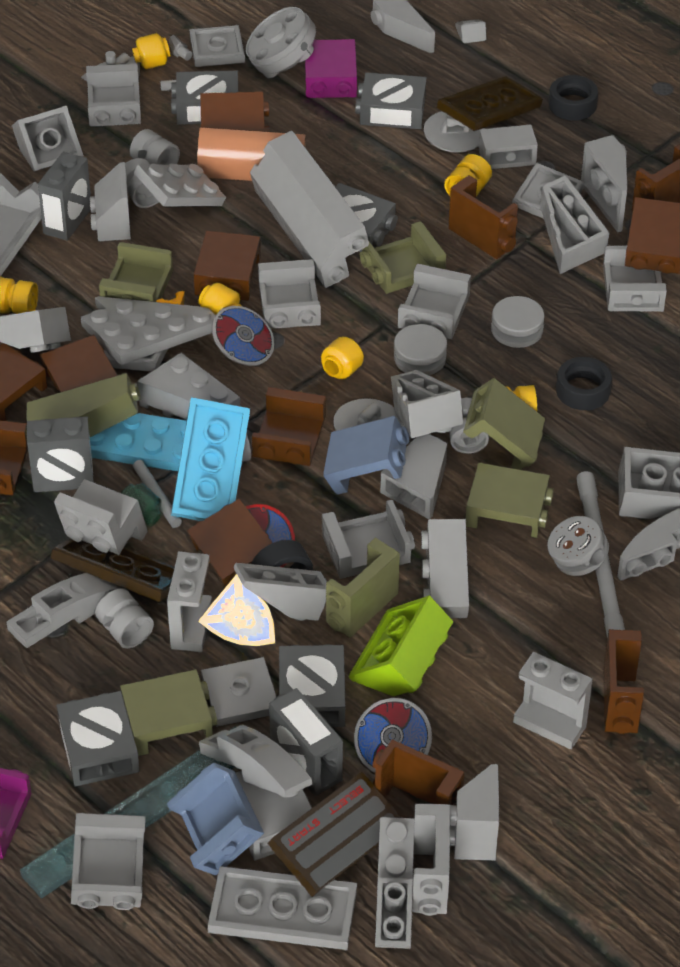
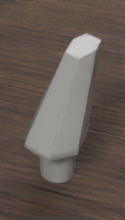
M170 36L169 44L172 54L177 58L181 56L186 61L190 60L193 54L187 49V45L177 36Z

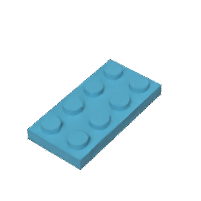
M191 397L171 516L202 521L220 511L224 506L236 501L250 408Z
M138 413L90 437L92 458L134 464L137 460H143L147 467L178 471L186 420Z

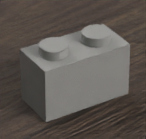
M532 125L480 129L479 153L489 163L491 169L536 164L538 144Z

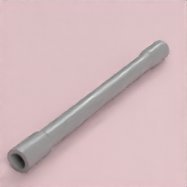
M588 471L581 472L577 475L576 480L585 516L597 521L603 531L594 474ZM607 555L605 561L596 569V575L605 616L604 625L608 637L609 629L625 630L619 611L609 556Z

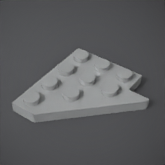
M98 296L95 297V304L98 310L81 316V325L91 336L95 335L99 344L120 365L211 334L212 322L216 315L206 307Z

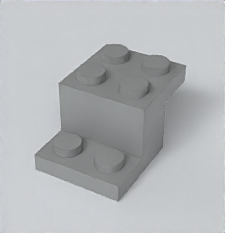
M85 479L73 497L60 492L54 501L65 534L76 542H81L82 540L90 543L101 552L107 553L110 551L119 555L129 538L133 537L142 541L148 532L137 499Z

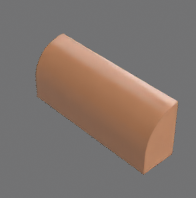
M200 128L197 165L204 170V174L208 178L252 181L250 171L255 164L259 165L265 155L263 150L267 143L285 133ZM295 134L306 148V135Z

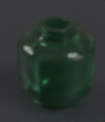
M142 483L137 485L130 484L121 492V494L138 500L146 525L152 527L159 521L162 516L160 512L162 500L146 485Z

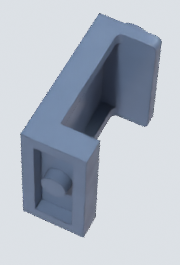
M391 416L331 432L323 476L336 495L347 493L351 477L388 469L394 479L401 478L403 466L406 463V445L409 443L407 429L401 426L396 416Z
M212 763L204 768L193 781L180 789L177 795L167 803L169 810L182 816L197 851L190 856L194 868L213 875L219 873L220 866H228L264 834L235 771L217 763Z

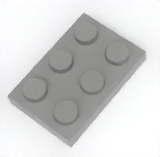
M138 164L134 171L137 178L163 206H222L226 199V196L219 190L218 185L211 181L204 174V170L196 164Z

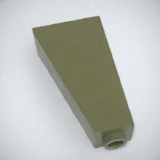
M127 373L27 402V421L88 416L90 437L138 414L137 401L141 400V395L137 384H132Z

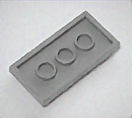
M220 866L208 921V933L348 950L357 883L334 880L315 896L311 897L294 875Z

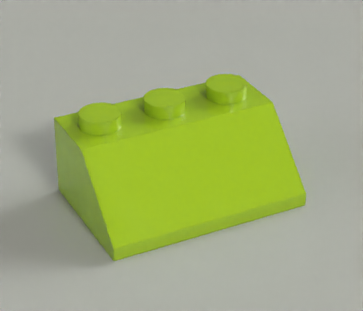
M430 595L387 609L349 674V679L391 696L416 691L422 684V677L427 668L435 661V654L438 648L447 639V632L453 620Z

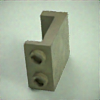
M421 221L411 224V237L376 248L369 242V245L363 248L359 254L362 266L368 268L375 284L380 285L386 294L412 286L414 283V270L417 264L441 269L446 268V253Z
M120 242L117 247L118 259L109 279L102 278L99 284L100 296L156 302V300L161 299L173 273L172 251Z
M493 378L474 391L463 433L473 439L484 431L514 455L511 468L521 470L525 466H531L538 457L537 451L543 436L542 430L545 418Z
M478 463L466 506V527L477 528L480 517L529 525L532 527L531 537L537 538L540 527L545 528L547 524L548 510H545V505L551 506L554 488H549L550 475Z
M375 537L367 544L366 569L347 586H343L333 579L326 582V621L332 629L340 631L351 638L398 595L400 553Z
M197 669L120 686L138 756L149 754V741L204 730L206 738L213 735L212 726L217 725V717L214 706L208 707L206 701L210 700L206 681L200 682Z

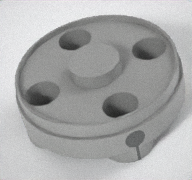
M283 8L269 15L254 29L246 44V54L259 72L263 73L267 78H272L311 56L314 50L312 45L316 34V26L300 8Z

